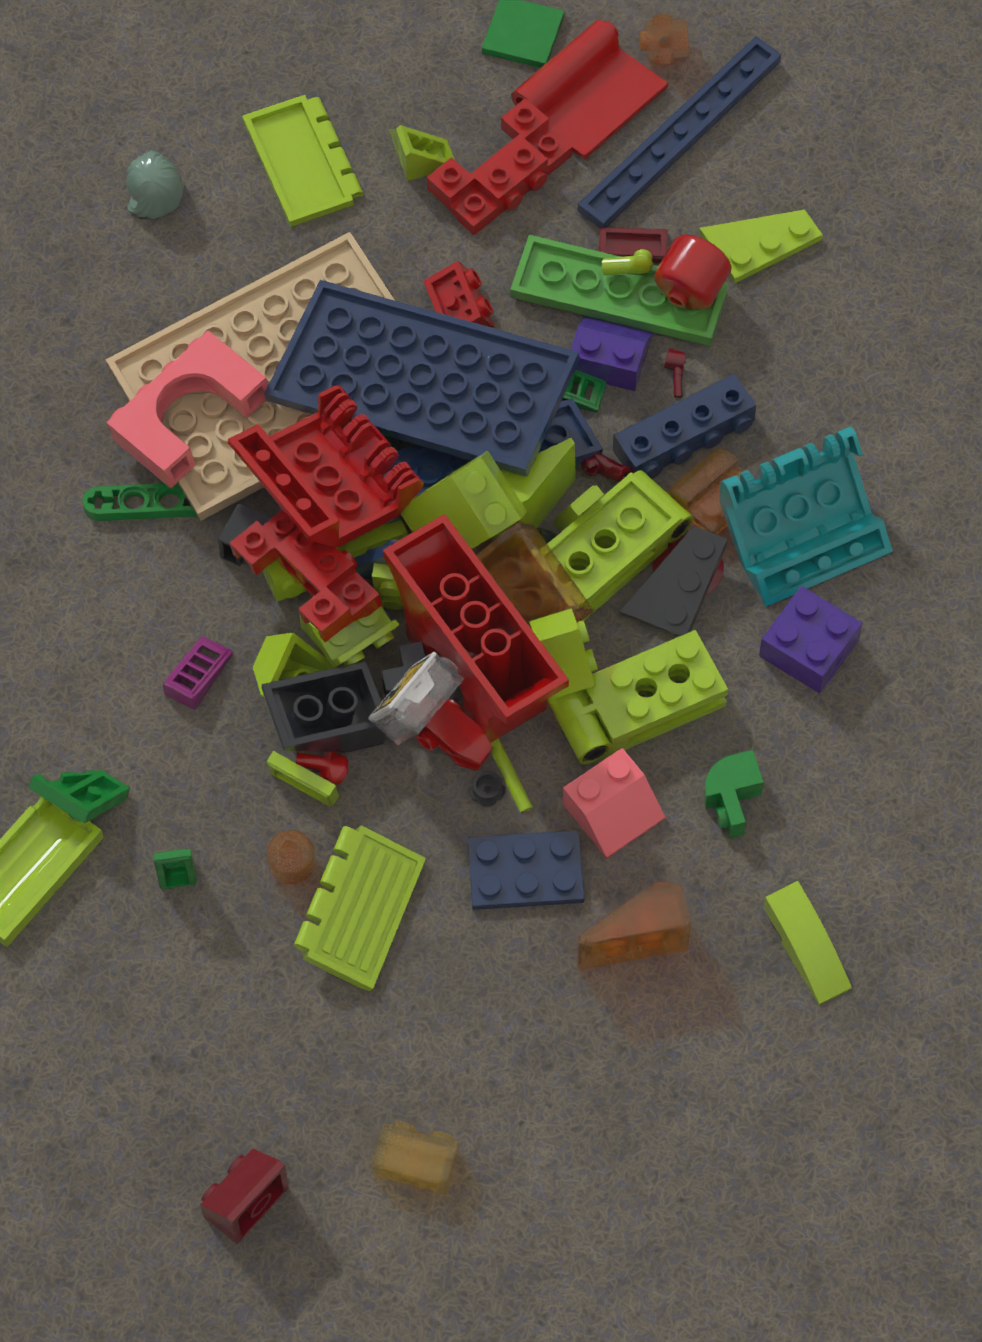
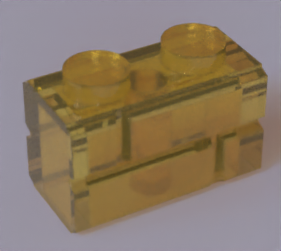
M395 1121L394 1125L384 1123L372 1161V1176L447 1195L459 1154V1142L453 1141V1137L450 1134L441 1131H432L431 1135L417 1132L416 1127L407 1122Z

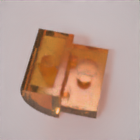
M716 448L665 490V492L694 517L693 522L699 528L718 534L727 526L719 501L721 481L734 475L739 478V474L744 471L738 467V458L724 449Z

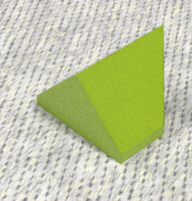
M402 125L397 129H388L407 181L428 176L451 157L454 159L446 139Z

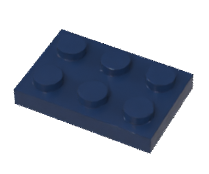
M579 830L468 837L472 910L584 903Z

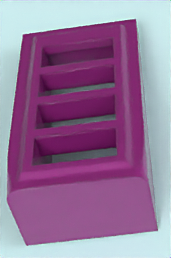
M201 636L163 683L164 694L196 710L233 655V651ZM203 648H206L220 656L217 660H214L202 654L201 651ZM198 659L211 667L207 670L194 662ZM190 669L203 677L199 680L187 672ZM185 680L194 685V688L190 689L181 684V681Z

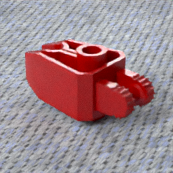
M426 695L419 704L411 702L402 712L404 717H407L408 721L416 726L414 735L417 742L428 751H433L436 747L440 748L458 764L457 766L477 771L491 754L490 751L493 747L482 727L466 715L462 707L451 699L439 696L434 702Z

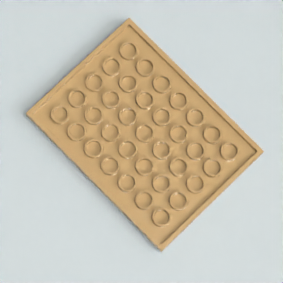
M348 232L105 360L127 399L130 401L136 396L142 386L149 384L162 372L166 364L176 360L194 339L200 338L208 330L267 378L269 385L320 280L394 300V298L352 234ZM209 392L189 393L174 401L164 415L163 425L191 449L196 466L178 484L200 521L264 488L230 447L228 438L257 424L262 427L268 436H271L313 414L266 400L248 418H245L224 399Z

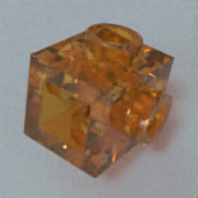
M657 14L652 16V20L644 21L645 30L639 31L640 51H646L649 60H654L655 64L674 63V58L689 57L688 24L684 18L672 19L671 14ZM667 36L665 41L659 42L662 37Z

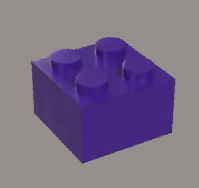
M801 586L762 637L759 657L820 694L858 643L862 622Z

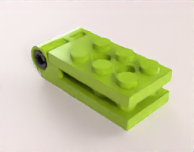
M642 470L634 474L631 472L528 560V567L531 569L528 573V580L557 607L560 606L561 611L572 608L576 622L585 621L668 548V542L673 543L681 538L691 526L694 517Z
M693 630L593 673L592 676L595 683L593 687L555 699L550 697L547 700L579 763L590 764L608 758L621 748L624 750L726 707L727 701L725 696L728 695V688L697 631ZM641 695H649L651 697H642Z

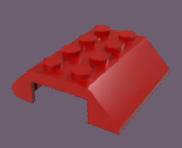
M340 385L333 386L318 394L317 413L271 436H268L262 427L257 424L228 438L230 447L309 541L334 547H340L398 517L419 493L424 484L405 461L392 467V470L383 477L393 463L396 462V459H398V452L365 414L357 415L348 423L358 407Z

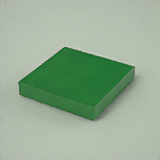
M499 0L482 46V54L541 68L550 59L564 19V10L523 0Z

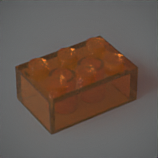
M517 521L476 555L530 628L529 621L571 608L576 622L582 621L594 611L534 525Z

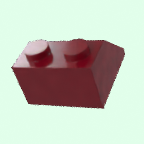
M253 1148L246 1156L243 1154L239 1155L227 1170L229 1174L220 1184H212L201 1198L202 1203L200 1206L203 1216L236 1244L246 1236L289 1189L285 1165L280 1160Z

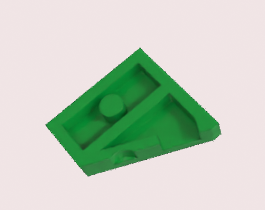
M91 770L84 773L63 772L59 780L47 781L42 774H36L32 776L29 785L30 790L67 812L71 818L84 824L125 801L130 791L129 786L103 770Z

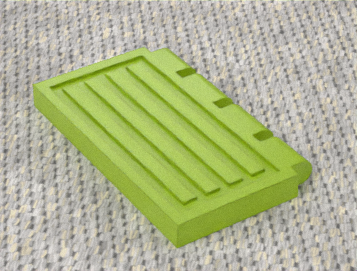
M302 95L242 116L245 128L290 227L353 206V199L364 195L356 175L351 173L353 169L344 149L337 147L341 143L331 121L328 120L329 117L319 97L307 100L306 95Z
M362 825L356 830L343 826L333 851L344 857V859L334 855L330 856L320 880V884L331 891L317 888L306 914L307 918L317 924L303 921L293 946L304 952L302 960L358 988L371 991L374 988L426 858Z

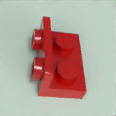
M456 261L423 281L437 313L491 328L495 327L491 318L494 310L488 299L482 296L479 289L482 286V281L473 268L468 269L462 263Z

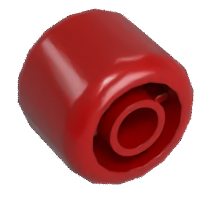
M684 234L674 239L658 266L654 279L657 287L674 305L693 310H704L713 304L731 272L732 265L725 253L711 242L695 235Z

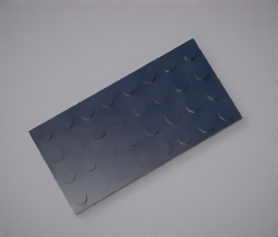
M320 280L264 395L268 402L315 414L318 412V394L333 386L340 385L358 407L348 423L357 415L365 414L382 435L471 461L488 451L499 469L527 477L579 364L580 356L577 351Z

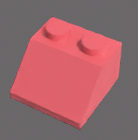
M623 748L563 787L562 804L606 859L666 819L644 773Z

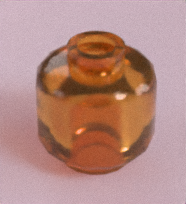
M296 830L280 832L271 839L267 846L266 857L270 873L275 879L284 884L292 885L308 879L314 871L316 863L315 849L312 841L305 834Z

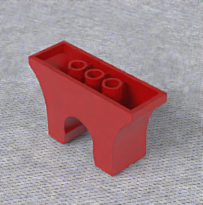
M446 514L441 515L383 550V557L392 573L403 603L407 638L411 643L422 642L425 657L433 652L436 653L434 659L440 655L443 657L461 688L465 714L482 727L490 743L546 710L547 699L569 686V679Z

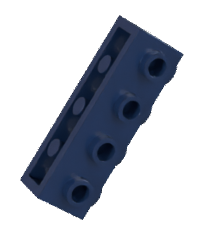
M732 374L614 434L613 452L620 462L631 467L634 473L642 470L653 479L661 473L663 467L673 462L677 465L682 464L692 456L694 451L702 447L711 449L717 446L723 437L735 431V433L739 434L749 429L753 421H755L756 404L737 376Z

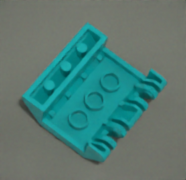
M851 426L837 431L835 436L830 434L824 437L822 452L820 453L813 443H809L803 447V450L798 448L772 459L771 464L769 462L760 464L757 480L746 470L739 474V478L734 475L721 481L719 501L738 559L766 607L794 595L801 586L808 589L893 552L883 519L871 512L854 454L861 456L863 453L857 434Z

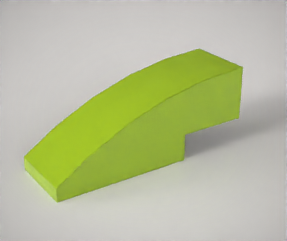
M796 881L766 896L764 910L782 938L781 943L818 1005L852 989L836 950L800 883Z

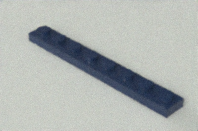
M755 36L578 203V212L599 228L608 227L781 62V54Z

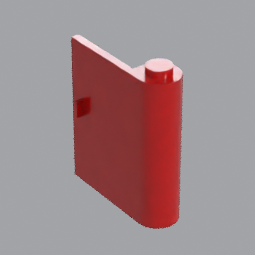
M596 20L511 93L515 106L526 98L549 118V127L572 146V151L584 160L668 88V83L619 48L618 30L611 22H604L603 20Z

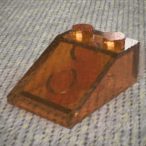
M659 882L653 884L649 889H644L578 936L577 970L688 951L691 922L682 883Z

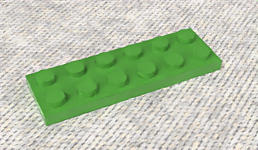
M533 235L528 236L510 289L511 298L711 346L728 292L729 283H724L709 308L704 310L682 308L671 303L667 296L657 287L654 279L658 268L657 265H653L646 274L604 275L602 271L603 258L620 256Z

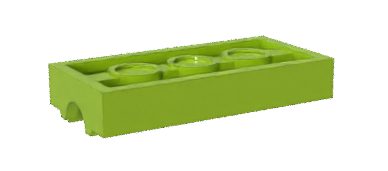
M40 797L38 802L33 806H29L0 839V943L8 947L104 837L100 828L90 821L84 824L71 818L67 812Z

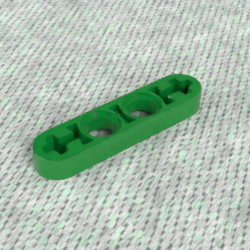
M165 483L97 486L87 490L82 499L85 514L90 519L96 521L197 517L191 504L186 506L185 494L178 483L172 488H169ZM169 494L175 495L180 499L179 503L171 508H166L160 504V500ZM113 496H118L119 509L114 508ZM132 496H139L144 500V504L138 509H129L124 505L125 501ZM96 498H103L104 503L101 509H95L94 503Z

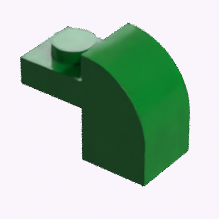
M753 750L722 758L713 765L706 778L704 807L705 809L715 807L718 826L720 829H727L730 839L744 835L746 822L739 801L762 795L763 779Z

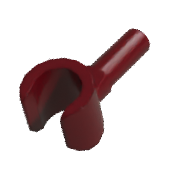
M669 348L664 368L674 370L673 394L674 397H682V377L686 355L683 351Z

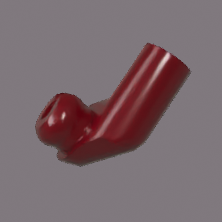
M601 453L593 454L592 457L585 459L581 464L582 470L586 475L595 476L599 473L601 476L617 482L622 481L631 472L634 474L631 467L620 464Z

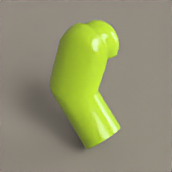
M645 249L637 250L634 256L603 258L602 260L604 275L646 274L653 266L652 254Z

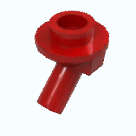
M327 752L324 753V756L297 753L296 764L304 768L320 770L319 776L334 785L342 783L348 774V760L342 754Z

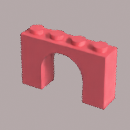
M207 330L200 338L194 339L176 360L166 364L162 372L154 380L142 386L132 400L124 407L118 408L106 423L113 441L169 488H172L196 466L190 447L163 425L164 415L170 405L186 394L209 392L221 397L245 418H248L266 401L264 393L268 387L267 378Z

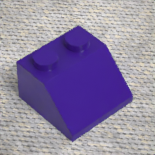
M586 316L577 328L570 349L579 352L580 361L576 370L604 380L608 385L636 391L654 332Z

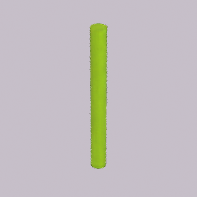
M499 738L491 742L493 747L491 753L520 813L533 809Z

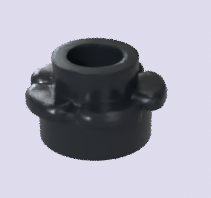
M492 771L478 773L472 779V786L469 788L471 798L474 801H479L480 805L487 807L495 805L497 800H502L506 791L505 786L502 785V778ZM489 787L491 790L489 792H485L484 788Z

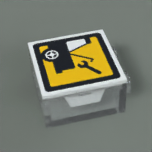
M433 652L412 665L368 719L397 745H400L421 732L464 678L458 674L459 670L452 661L445 657L440 658Z

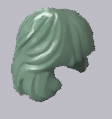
M154 150L147 151L142 156H138L137 159L131 161L126 171L128 174L126 183L127 189L137 201L132 197L130 198L127 205L128 211L138 218L148 217L153 220L176 210L181 202L185 186L173 163L167 157Z

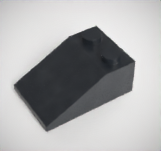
M366 661L262 684L261 688L284 751L352 752L382 745L389 726L387 716L384 715L378 720L373 719L370 721L368 719L380 705L381 700Z

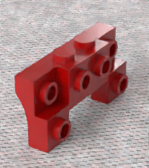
M526 98L501 117V130L513 140L471 174L451 157L427 176V189L473 235L477 234L506 209L514 210L521 203L523 195L531 189L534 191L540 189L545 184L548 175L572 156V146L549 127V118Z
M284 510L280 511L263 526L256 521L230 542L233 555L237 558L242 556L249 563L251 572L254 575H258L278 558L280 566L313 596L298 610L302 621L305 624L310 622L318 629L320 638L325 643L347 625L360 618L370 616L383 605L380 594L356 572L357 562L347 550L340 551L334 546L309 541Z

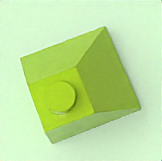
M294 633L266 636L253 665L259 691L263 697L262 684L333 668L327 658Z

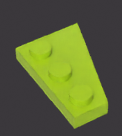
M805 209L699 228L700 236L717 246L729 258L732 265L729 277L734 284L821 241L823 234Z

